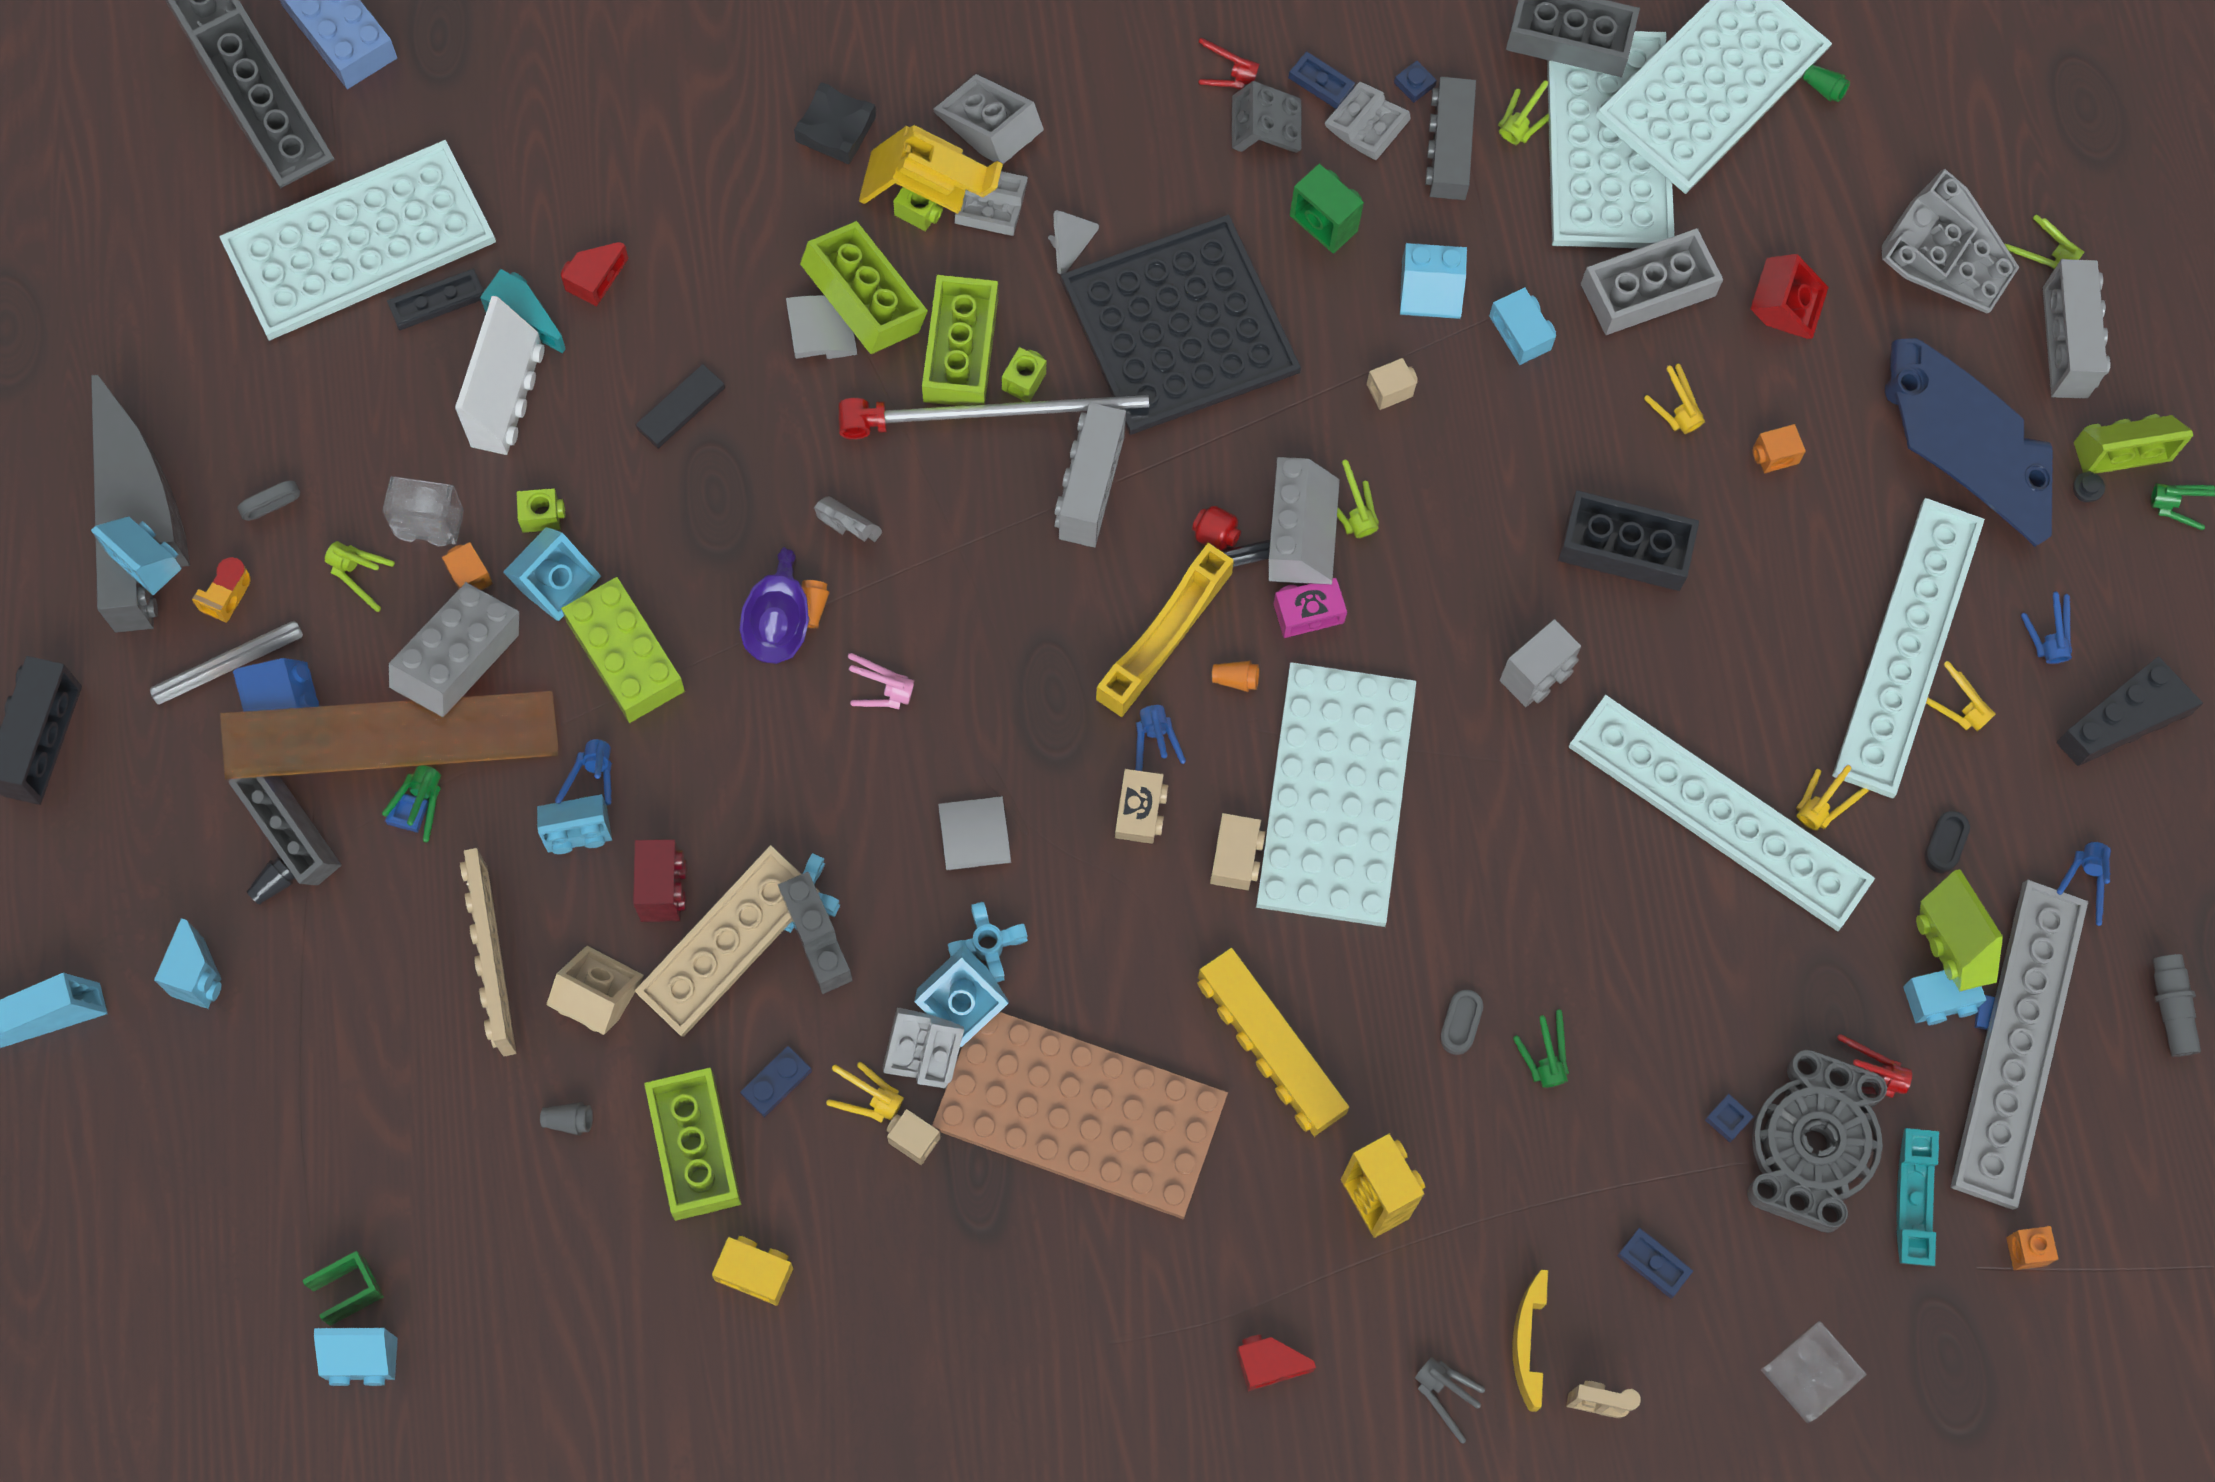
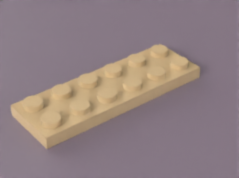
M770 845L639 985L635 992L680 1036L684 1037L792 922L778 884L799 876L801 873Z
M477 848L464 850L465 862H460L463 881H467L470 893H465L468 913H472L475 924L470 925L471 939L473 944L477 945L478 952L480 953L474 959L477 974L481 976L485 986L479 988L482 1007L486 1008L489 1016L488 1020H484L487 1039L491 1040L493 1048L497 1047L503 1056L514 1055L517 1053L488 866Z

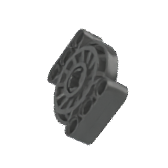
M1803 1050L1797 1053L1787 1066L1788 1078L1792 1082L1777 1089L1762 1105L1755 1119L1752 1133L1753 1153L1758 1167L1763 1174L1759 1175L1750 1184L1747 1196L1750 1203L1758 1209L1815 1230L1829 1233L1838 1229L1845 1223L1848 1217V1210L1843 1201L1859 1192L1869 1182L1880 1163L1883 1147L1882 1134L1872 1108L1885 1097L1887 1085L1885 1080L1878 1074L1811 1050ZM1800 1061L1807 1062L1812 1068V1074L1805 1075L1801 1073L1797 1063ZM1830 1073L1841 1075L1844 1080V1086L1834 1085L1830 1081ZM1863 1084H1868L1875 1089V1098H1868L1863 1094L1861 1089ZM1786 1093V1098L1779 1105L1772 1104L1775 1098ZM1766 1113L1769 1118L1764 1126V1130H1760L1762 1119ZM1811 1131L1821 1133L1826 1138L1827 1149L1819 1151L1817 1154L1812 1153L1813 1148L1808 1144L1805 1134ZM1761 1142L1763 1143V1152L1761 1150ZM1871 1152H1873L1872 1164L1870 1168H1868L1866 1164L1870 1158ZM1856 1177L1863 1179L1856 1187L1849 1191L1848 1184ZM1758 1184L1768 1185L1772 1189V1198L1766 1199L1761 1197L1757 1190ZM1790 1196L1800 1197L1805 1204L1804 1210H1795L1790 1204ZM1825 1207L1833 1209L1837 1215V1221L1834 1223L1826 1221L1822 1215V1209Z

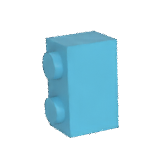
M1525 287L1493 302L1489 317L1519 365L1552 349L1556 338L1555 328L1549 320H1545L1540 312L1539 302L1534 296H1530Z
M1944 970L1911 978L1903 986L1915 1023L1927 1021L1928 1025H1934L1946 1021V1016L1957 1013L1959 1018L1967 1017L1977 1013V1008L1986 1001L1982 986L1959 992L1953 980L1947 978Z

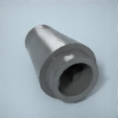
M583 1102L543 1107L540 1115V1123L543 1128L579 1136L583 1132H590L593 1122L592 1108L590 1105H584Z

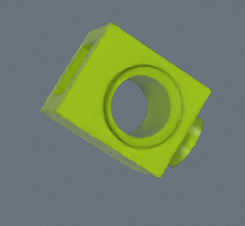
M902 187L893 201L895 216L925 232L931 223H937L943 211L941 205ZM917 204H924V205H926V206L923 207V208H916V207H914V206L917 205Z
M1019 347L1002 375V390L1025 402H1030L1046 375L1047 360L1036 351H1026ZM1022 370H1029L1032 372V374L1028 376L1020 375L1019 372Z
M555 488L517 491L518 522L523 533L543 531L546 527L561 530L560 518H565V505L563 499H558ZM540 507L549 508L543 514L535 513V511Z

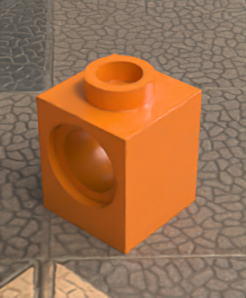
M1795 424L1760 433L1753 446L1754 459L1757 464H1761L1764 473L1797 465L1806 452Z
M470 542L451 548L447 555L442 557L447 570L459 589L466 582L479 590H483L493 584L488 571Z
M2051 1226L2018 1230L2006 1237L2013 1270L2045 1267L2059 1260Z

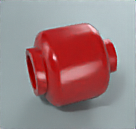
M1211 506L1208 509L1203 508L1198 513L1192 526V530L1195 531V538L1199 543L1205 546L1207 543H1210L1220 551L1225 550L1228 546L1234 547L1241 535V530L1238 529L1237 517L1218 506Z

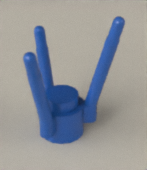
M2057 591L2053 592L2056 633L2047 635L2043 644L2026 613L2021 614L2025 627L2036 646L2038 657L2045 656L2046 663L2049 664L2065 662L2072 658L2070 643V595L2065 594L2063 597L2062 622L2061 603Z
M1151 705L1141 709V721L1136 722L1137 749L1135 770H1143L1145 733H1147L1148 737L1157 738L1161 757L1165 759L1167 758V751L1163 735L1167 732L1180 763L1184 764L1186 759L1172 728L1171 718L1166 717L1165 708L1161 705Z
M599 739L590 740L585 745L584 752L577 754L576 762L555 799L557 804L562 802L582 765L585 766L587 771L595 773L594 777L596 779H599L601 772H603L605 804H611L610 771L612 763L609 761L611 747L607 742Z
M2091 842L2085 845L2084 851H2076L2074 861L2060 883L2057 894H2063L2081 864L2085 873L2097 876L2095 923L2097 926H2101L2104 883H2110L2109 859L2111 849L2103 843Z

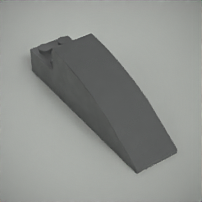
M165 0L192 44L200 64L280 188L335 160L239 0Z
M91 375L95 526L128 516L137 524L143 521L156 534L154 539L160 545L165 541L177 552L178 556L175 560L180 567L190 566L186 535L180 512L169 482L155 454L137 426L98 375ZM96 538L98 611L115 633L154 629L153 617L158 616L156 599L107 554Z

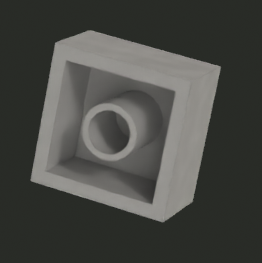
M1554 619L1508 659L1499 681L1525 707L1533 701L1538 704L1551 692L1549 687L1556 681L1559 684L1563 683L1573 673L1574 670L1572 668L1579 661L1577 655L1581 645Z

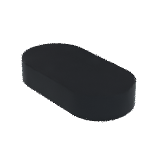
M1948 811L1935 824L1925 851L1926 864L1935 872H1949L1959 862L1970 831L1968 819L1960 812Z

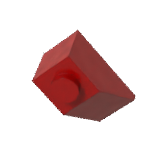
M617 242L577 252L572 261H567L561 271L565 291L597 307L628 261L625 244Z
M1261 1335L1248 1337L1242 1340L1243 1345L1239 1346L1236 1351L1248 1391L1312 1373L1316 1368L1314 1360L1272 1337L1262 1339Z

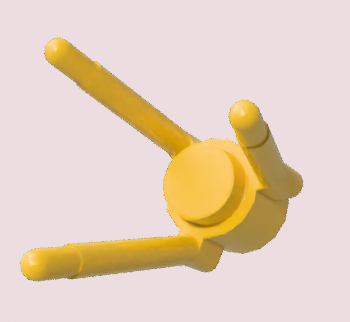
M1680 364L1675 365L1678 373L1677 376L1673 367L1669 365L1666 369L1683 402L1682 405L1674 410L1676 416L1673 418L1649 395H1646L1644 400L1669 422L1674 431L1681 428L1682 432L1687 434L1699 428L1705 420L1697 406L1682 366Z
M1946 661L1944 666L1971 700L1962 710L1966 716L1963 718L1929 697L1926 704L1958 722L1965 730L1972 726L1978 731L1996 713L1980 698L1962 672H1958L1949 661Z
M1850 765L1845 766L1821 798L1815 796L1811 799L1821 774L1820 769L1815 770L1803 799L1796 807L1799 811L1797 818L1801 823L1815 831L1820 827L1826 829L1833 819L1869 791L1862 788L1832 812H1828L1830 805L1827 801L1851 771L1852 767Z
M858 1062L857 1067L880 1087L878 1090L837 1065L832 1066L834 1072L871 1094L873 1098L870 1106L875 1109L871 1110L831 1099L826 1101L828 1106L871 1117L882 1123L884 1117L889 1120L895 1117L904 1100V1097L898 1095L899 1090L888 1085L862 1062Z

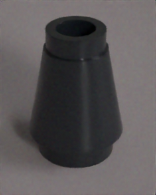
M278 857L274 861L270 860L246 892L257 904L261 905L264 901L292 885V880L295 877L282 858Z

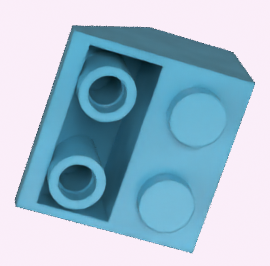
M602 794L563 801L560 804L553 803L537 806L538 834L548 853L566 854L575 847L597 848L603 846L606 841H612L607 805Z

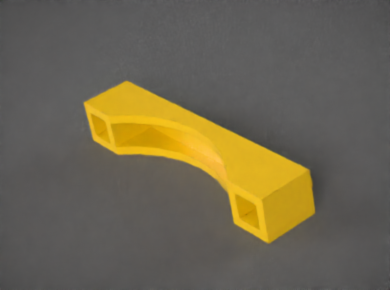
M1207 543L1190 565L1173 595L1153 623L1133 647L1112 666L1099 683L1096 692V700L1120 717L1124 716L1232 575L1234 564L1232 558L1210 543Z

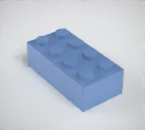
M280 0L283 8L346 89H349L397 59L391 39L360 0Z

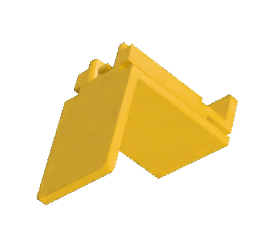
M915 125L911 127L905 126L871 151L859 202L866 204L896 183L958 214L961 211L966 190L983 198L997 189L1003 163L996 161L986 167L963 155V149Z

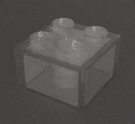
M390 477L382 511L394 536L404 541H415V539L427 540L429 543L437 546H445L446 543L457 544L464 509L454 485Z
M1820 1321L1809 1327L1761 1369L1806 1423L1817 1419L1867 1375Z

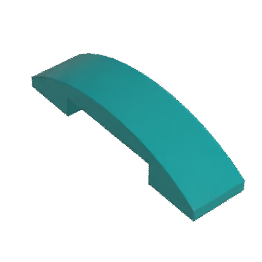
M1904 1129L1897 1183V1243L1899 1262L1902 1264L1935 1266L1936 1232H1933L1934 1171L1935 1166L1938 1165L1939 1131Z

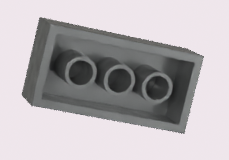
M1518 0L1506 50L1622 77L1629 58L1640 8L1608 0Z

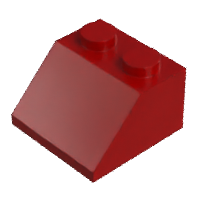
M1798 254L1770 257L1766 259L1752 301L1751 310L1766 326L1806 339H1813L1829 287Z

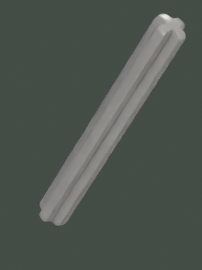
M291 621L151 687L150 693L157 704H162L300 639L303 636L302 631L296 621Z

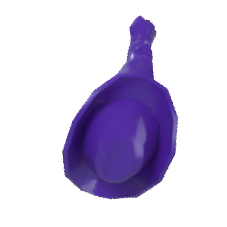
M785 547L777 555L779 562L776 574L767 575L752 588L742 607L739 629L744 648L756 660L765 663L778 664L793 658L804 642L809 622L807 597L799 582L793 579L794 570L792 565L796 555L791 549Z

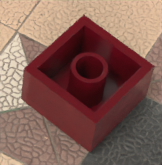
M635 840L633 904L640 921H680L681 911H686L687 905L686 891H683V883L681 882V879H687V860H684L683 850H678L675 840Z

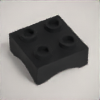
M821 82L808 110L794 129L795 141L850 165L876 118L875 104L846 96L832 86Z

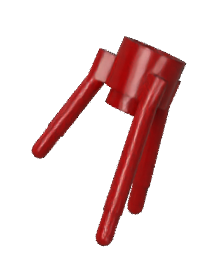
M1203 38L1199 39V43L1204 47L1235 62L1231 76L1236 78L1235 81L1199 79L1198 83L1200 85L1234 87L1241 90L1245 87V84L1248 85L1255 81L1260 66L1259 63L1241 58Z
M1842 1034L1837 1036L1839 1041L1884 1064L1880 1067L1858 1059L1853 1061L1855 1066L1877 1073L1885 1080L1887 1085L1885 1096L1893 1098L1895 1092L1900 1094L1907 1093L1912 1081L1911 1069L1901 1067V1062L1891 1060ZM1861 1087L1863 1094H1876L1873 1087Z

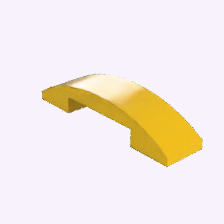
M1540 1270L1529 1284L1519 1305L1513 1331L1512 1354L1515 1376L1522 1398L1528 1410L1532 1412H1537L1542 1406L1543 1373L1529 1372L1532 1310L1542 1309L1547 1303L1548 1270Z

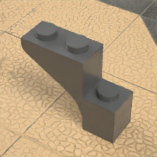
M809 872L778 884L822 994L852 982L851 972L837 942L835 930Z

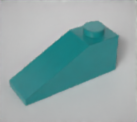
M500 269L480 297L485 312H487L491 297H499L538 332L542 343L563 354L566 348L562 335L528 286L527 281L515 272L509 274Z

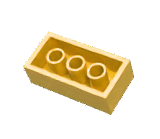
M1390 1133L1354 1152L1341 1178L1344 1187L1374 1238L1408 1220L1424 1196L1422 1189L1425 1188V1184L1420 1174L1416 1170H1410L1405 1161L1408 1156L1403 1145L1398 1139L1394 1141Z

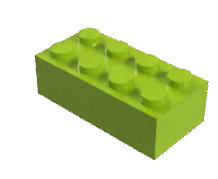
M857 221L808 241L800 265L870 354L919 333L928 310Z
M937 275L922 382L923 402L955 406L985 405L998 305V281Z
M618 577L561 608L567 624L629 723L685 692L681 677Z
M711 1067L644 1083L670 1211L675 1221L742 1205L715 1077Z

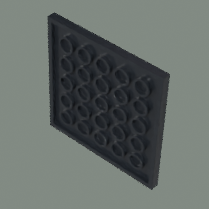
M1229 215L1060 275V281L1112 396L1149 395V407L1121 409L1126 410L1125 425L1130 435L1299 374L1301 371V366Z

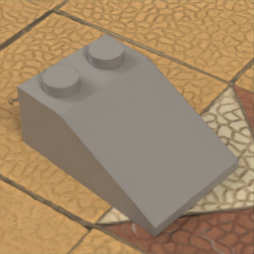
M977 74L934 108L935 114L977 152L994 162L999 161L1003 164L1044 130L1033 101Z

